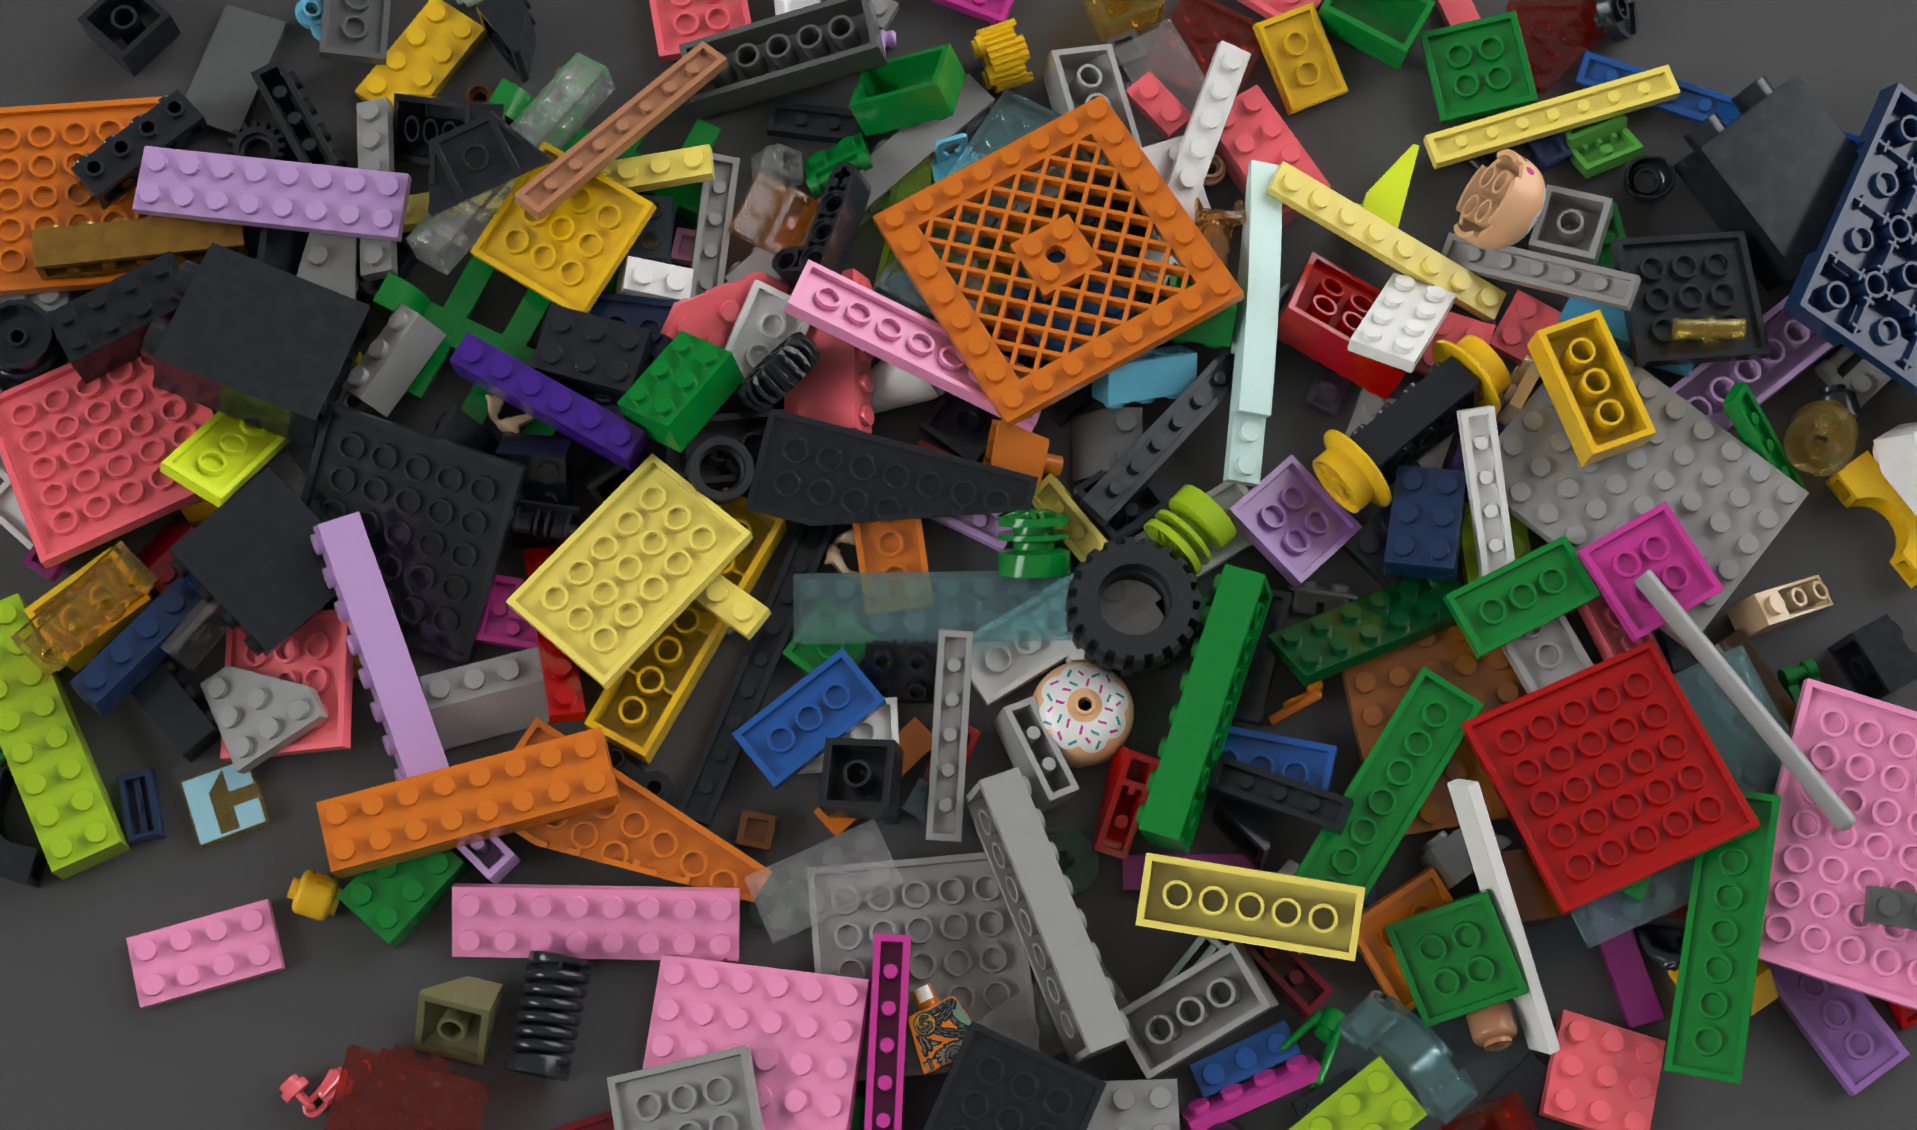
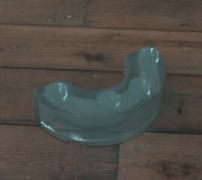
M1371 991L1340 1021L1339 1030L1341 1034L1351 1044L1355 1045L1358 1043L1365 1050L1371 1048L1376 1054L1380 1056L1384 1054L1393 1062L1392 1066L1402 1078L1412 1083L1418 1093L1419 1103L1425 1112L1434 1119L1438 1116L1447 1125L1478 1096L1473 1081L1465 1068L1462 1067L1459 1071L1449 1060L1454 1055L1453 1052L1430 1027H1424L1421 1018L1394 997L1389 996L1384 1000L1380 998L1382 995L1381 991Z

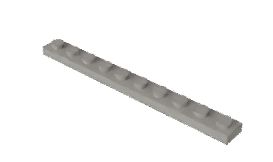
M713 153L715 180L702 182L691 260V269H694L690 298L724 284L740 158ZM667 446L664 463L682 477L680 454L678 451Z

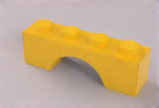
M1867 450L1837 471L1825 483L1845 508L1867 507L1879 512L1889 521L1896 537L1895 551L1889 562L1908 586L1913 588L1917 585V516L1883 476L1879 463L1874 460V457Z

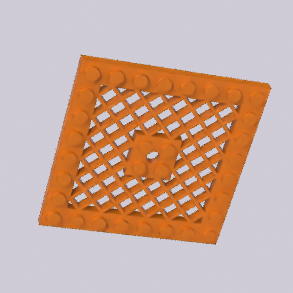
M1103 94L872 216L873 222L1007 428L1012 427L1244 299L1243 290ZM1078 151L1094 153L1093 162L1076 160ZM1071 152L1069 158L1061 157V156H1063V155H1065V154ZM1101 155L1109 166L1099 164ZM1050 166L1066 169L1064 178L1049 176ZM1042 167L1041 174L1033 172ZM1073 170L1089 173L1087 182L1070 180ZM1095 176L1112 178L1110 187L1094 185ZM1118 180L1122 183L1126 191L1116 189ZM1021 181L1037 184L1035 194L1019 191ZM1014 182L1012 189L1004 188L1005 186ZM1044 186L1059 188L1058 198L1043 196ZM1067 190L1083 193L1081 203L1064 200ZM1090 195L1106 198L1104 208L1088 205ZM992 197L1008 199L1006 209L990 206ZM984 198L983 204L975 203ZM1015 201L1031 204L1029 214L1013 211ZM1112 201L1128 202L1127 212L1110 209ZM1136 205L1144 216L1133 214ZM1038 206L1053 208L1052 219L1037 216ZM1061 210L1078 213L1075 223L1068 213L1059 218ZM956 213L954 220L946 219L947 217ZM963 213L978 214L977 225L961 222ZM1084 215L1101 218L1098 228L1081 225ZM986 217L1002 219L1000 229L985 227ZM1107 220L1124 223L1122 232L1105 230ZM1009 221L1025 224L1023 234L1007 231ZM1130 224L1147 227L1145 237L1128 234ZM1032 226L1041 227L1038 230L1030 233ZM935 227L950 230L948 240L932 237ZM1153 229L1162 241L1151 239ZM957 233L973 235L971 244L955 242ZM1084 236L1095 238L1092 248ZM980 237L995 239L994 249L978 247ZM1101 240L1118 243L1116 253L1099 250ZM1003 241L1011 243V253L1001 251ZM1124 245L1140 247L1139 258L1122 255ZM933 248L944 250L941 260ZM1148 249L1164 252L1163 262L1146 260ZM951 252L967 255L965 264L950 263ZM1053 252H1060L1065 255V259L1059 263L1050 262L1047 257ZM1171 254L1179 266L1169 264ZM974 257L990 260L988 269L983 270L972 267ZM997 262L1012 264L1011 275L994 272ZM1102 262L1112 263L1110 274L1100 272L1103 270ZM1119 265L1136 268L1134 277L1128 278L1116 275ZM1020 266L1029 279L1017 277ZM1142 270L1159 273L1157 283L1140 280ZM949 273L961 276L958 286ZM1165 275L1183 278L1181 288L1163 285ZM968 277L984 280L981 291L965 288ZM1190 280L1193 285L1187 288ZM1094 281L1107 284L1104 294L1087 291L1089 282ZM991 282L1007 285L1005 295L988 293ZM1082 282L1081 289L1071 288ZM1113 286L1130 289L1128 299L1110 296ZM1014 287L1031 290L1028 301L1012 298ZM1136 291L1154 294L1151 304L1134 301ZM1037 292L1040 294L1044 302L1053 297L1052 304L1046 305L1036 303L1035 299ZM1160 295L1170 297L1158 304ZM1060 297L1077 300L1075 310L1058 307ZM967 299L978 301L975 311ZM1084 301L1101 305L1099 314L1094 315L1081 312ZM985 303L1001 306L998 317L982 313ZM1107 306L1123 309L1122 320L1105 317ZM1008 307L1023 310L1022 321L1005 318ZM1131 311L1141 313L1129 320ZM1031 312L1047 315L1048 318L1045 326L1029 323ZM1054 318L1071 320L1069 331L1052 328ZM1078 322L1094 325L1093 335L1088 336L1075 333ZM983 324L995 327L992 337ZM1102 327L1111 329L1110 331L1100 335ZM1002 328L1018 331L1016 342L999 339ZM1025 333L1042 337L1039 348L1022 344ZM1048 339L1065 341L1063 352L1046 349ZM1072 343L1082 345L1070 352ZM1000 350L1012 352L1009 363ZM1019 354L1036 358L1033 369L1016 365ZM1043 359L1053 361L1040 368Z

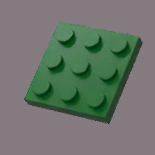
M1516 10L1419 34L1441 126L1538 103V96Z
M1488 889L1385 924L1384 928L1425 1028L1528 993V987Z

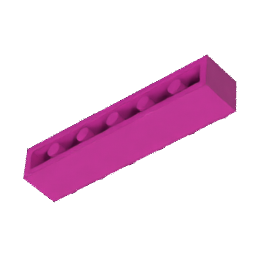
M874 933L864 1130L902 1129L911 935Z

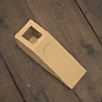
M1818 574L1755 593L1726 609V612L1735 631L1741 629L1747 638H1751L1831 607L1834 604L1828 594L1827 587L1823 584Z

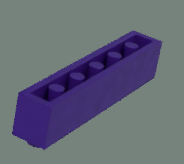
M467 332L449 359L457 375L630 472L649 445L643 429Z

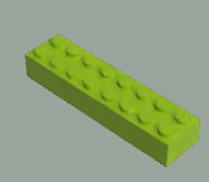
M17 593L0 600V746L51 872L64 880L131 850V848L127 844L124 831L45 641L23 611L29 604Z

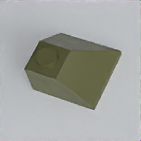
M465 976L421 989L418 997L414 1049L483 1066L500 1012L503 984Z

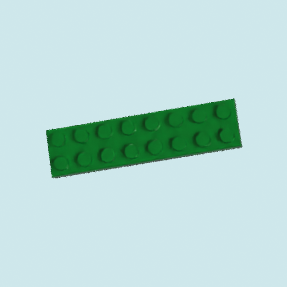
M1423 666L1342 795L1353 799L1354 802L1342 836L1321 829L1293 876L1365 887V900L1465 736L1461 724L1475 718L1484 704Z
M1743 790L1741 792L1761 824L1760 827L1695 857L1664 1066L1665 1072L1740 1086L1781 805V796Z

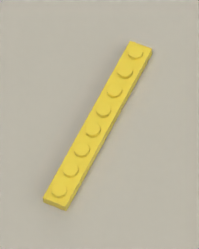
M1664 65L1425 135L1423 143L1434 169H1438L1677 99L1681 92L1669 65Z
M1285 161L1278 165L1265 193L1401 273L1412 277L1414 280L1431 286H1439L1448 292L1456 294L1454 304L1486 323L1495 320L1506 292Z

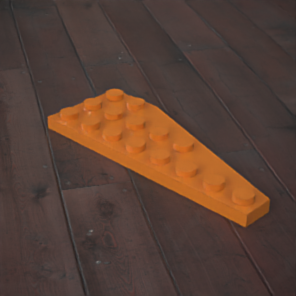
M535 717L514 749L560 738L565 735ZM615 768L613 769L622 803L515 832L536 846L693 887L740 888V899L750 902L755 901L773 873Z

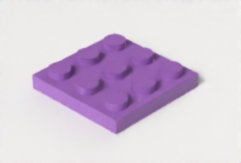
M1292 454L1260 481V485L1252 488L1226 512L1234 526L1295 589L1362 528L1351 514L1333 499L1326 489Z

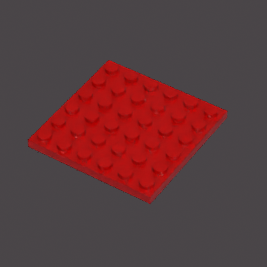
M1653 639L1461 724L1466 739L1562 916L1758 829L1761 825Z

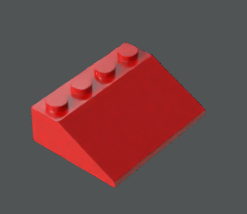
M1312 252L1278 314L1277 339L1384 400L1388 399L1406 374L1404 370L1347 350L1350 338L1381 293V290Z

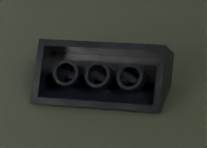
M394 93V160L430 165V139L491 111L505 122L503 114L504 104L434 95Z

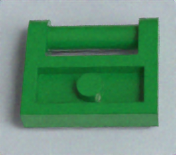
M862 133L845 137L834 147L826 151L816 152L803 162L807 175L806 182L814 197L824 193L831 172L842 163H852L858 171L864 170V172L874 168L867 142Z

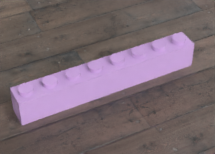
M359 511L314 526L315 534L310 535L311 542L316 554H322L327 567L322 569L323 576L328 588H334L339 601L334 602L335 610L339 620L347 622L351 634L346 636L349 649L353 656H359L363 667L358 669L361 683L365 690L370 688L374 698V702L370 703L372 714L377 723L382 721L386 735L382 736L384 748L388 756L394 755L398 766L397 769H394L396 781L449 767Z

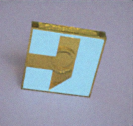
M232 762L180 781L198 844L202 849L271 824L254 769L246 774L236 772Z

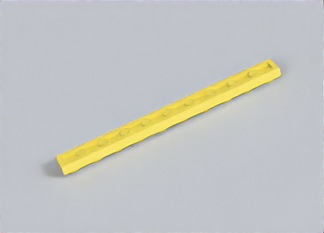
M710 144L618 159L600 171L601 174L635 193L715 180L713 153ZM518 178L434 217H431L428 212L429 192L409 195L403 232L491 218Z

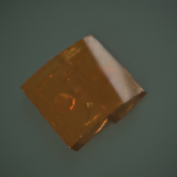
M758 172L755 174L728 231L775 255L784 247L800 246L820 203L794 186L787 189L762 172Z

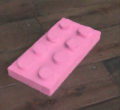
M269 899L126 938L139 1006L142 1009L285 970L273 908Z

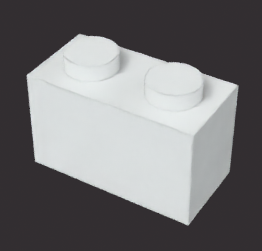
M627 256L619 265L615 294L680 301L685 298L690 299L694 269Z

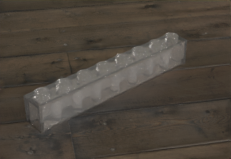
M577 52L541 90L536 98L522 110L510 127L537 148L545 141L560 150L616 89L607 66ZM518 178L434 217L428 214L406 238L417 259L448 275L475 245Z

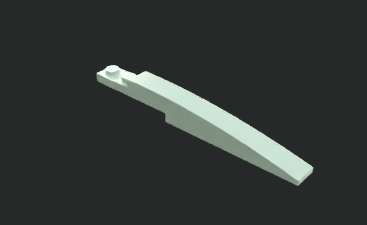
M1250 160L1248 164L1237 280L1238 285L1244 292V299L1237 303L1232 334L1231 353L1235 354L1223 476V482L1252 487L1260 485L1266 418L1271 416L1282 236V202L1265 193L1278 165Z

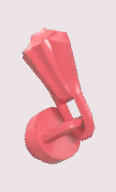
M330 1068L320 1086L308 1097L304 1090L310 1082L304 1076L299 1077L295 1073L279 1087V1090L283 1093L281 1097L287 1104L297 1098L303 1105V1113L307 1117L314 1118L319 1116L336 1100L352 1093L355 1078L353 1076L354 1073L349 1068ZM320 1097L323 1103L316 1109L313 1102Z

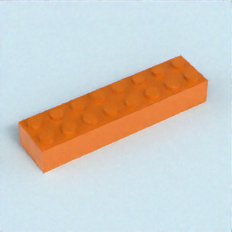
M601 727L319 801L316 802L330 871L341 879L622 802L606 737Z

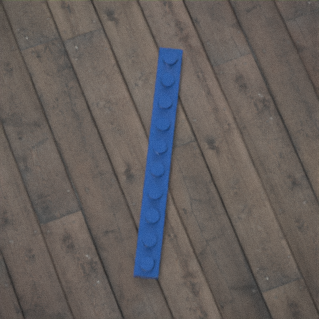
M1585 51L1574 84L1589 88L1647 70ZM1678 79L1675 80L1681 93L1677 99L1649 106V108L1697 123H1701L1717 112L1727 125L1741 114L1731 102L1733 96ZM1842 131L1860 154L1862 148L1857 145L1860 136Z

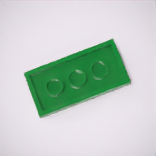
M1564 535L1450 592L1442 599L1476 658L1479 659L1597 599L1601 594L1567 536Z

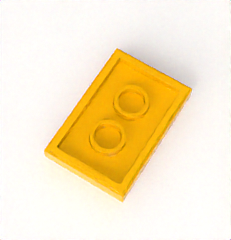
M1313 2L1258 22L1252 26L1288 116L1349 92Z

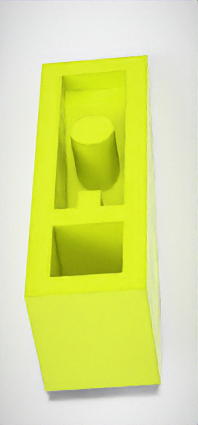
M1413 144L1369 189L1362 204H1356L1398 228L1420 145Z

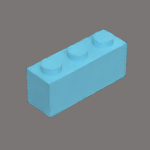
M1182 345L1154 348L1092 382V397L1104 403L1105 407L1114 409L1123 408L1125 403L1129 402L1152 403L1154 398L1160 397L1177 399L1197 378V352Z

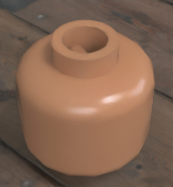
M1506 1001L1466 1014V1020L1474 1044L1484 1047L1485 1051L1493 1052L1508 1048L1512 1045V1040L1518 1034L1511 1005Z

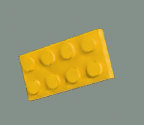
M429 0L387 51L386 65L376 64L355 90L357 97L364 102L388 97L393 104L394 121V93L437 96L485 38L483 26L443 0Z

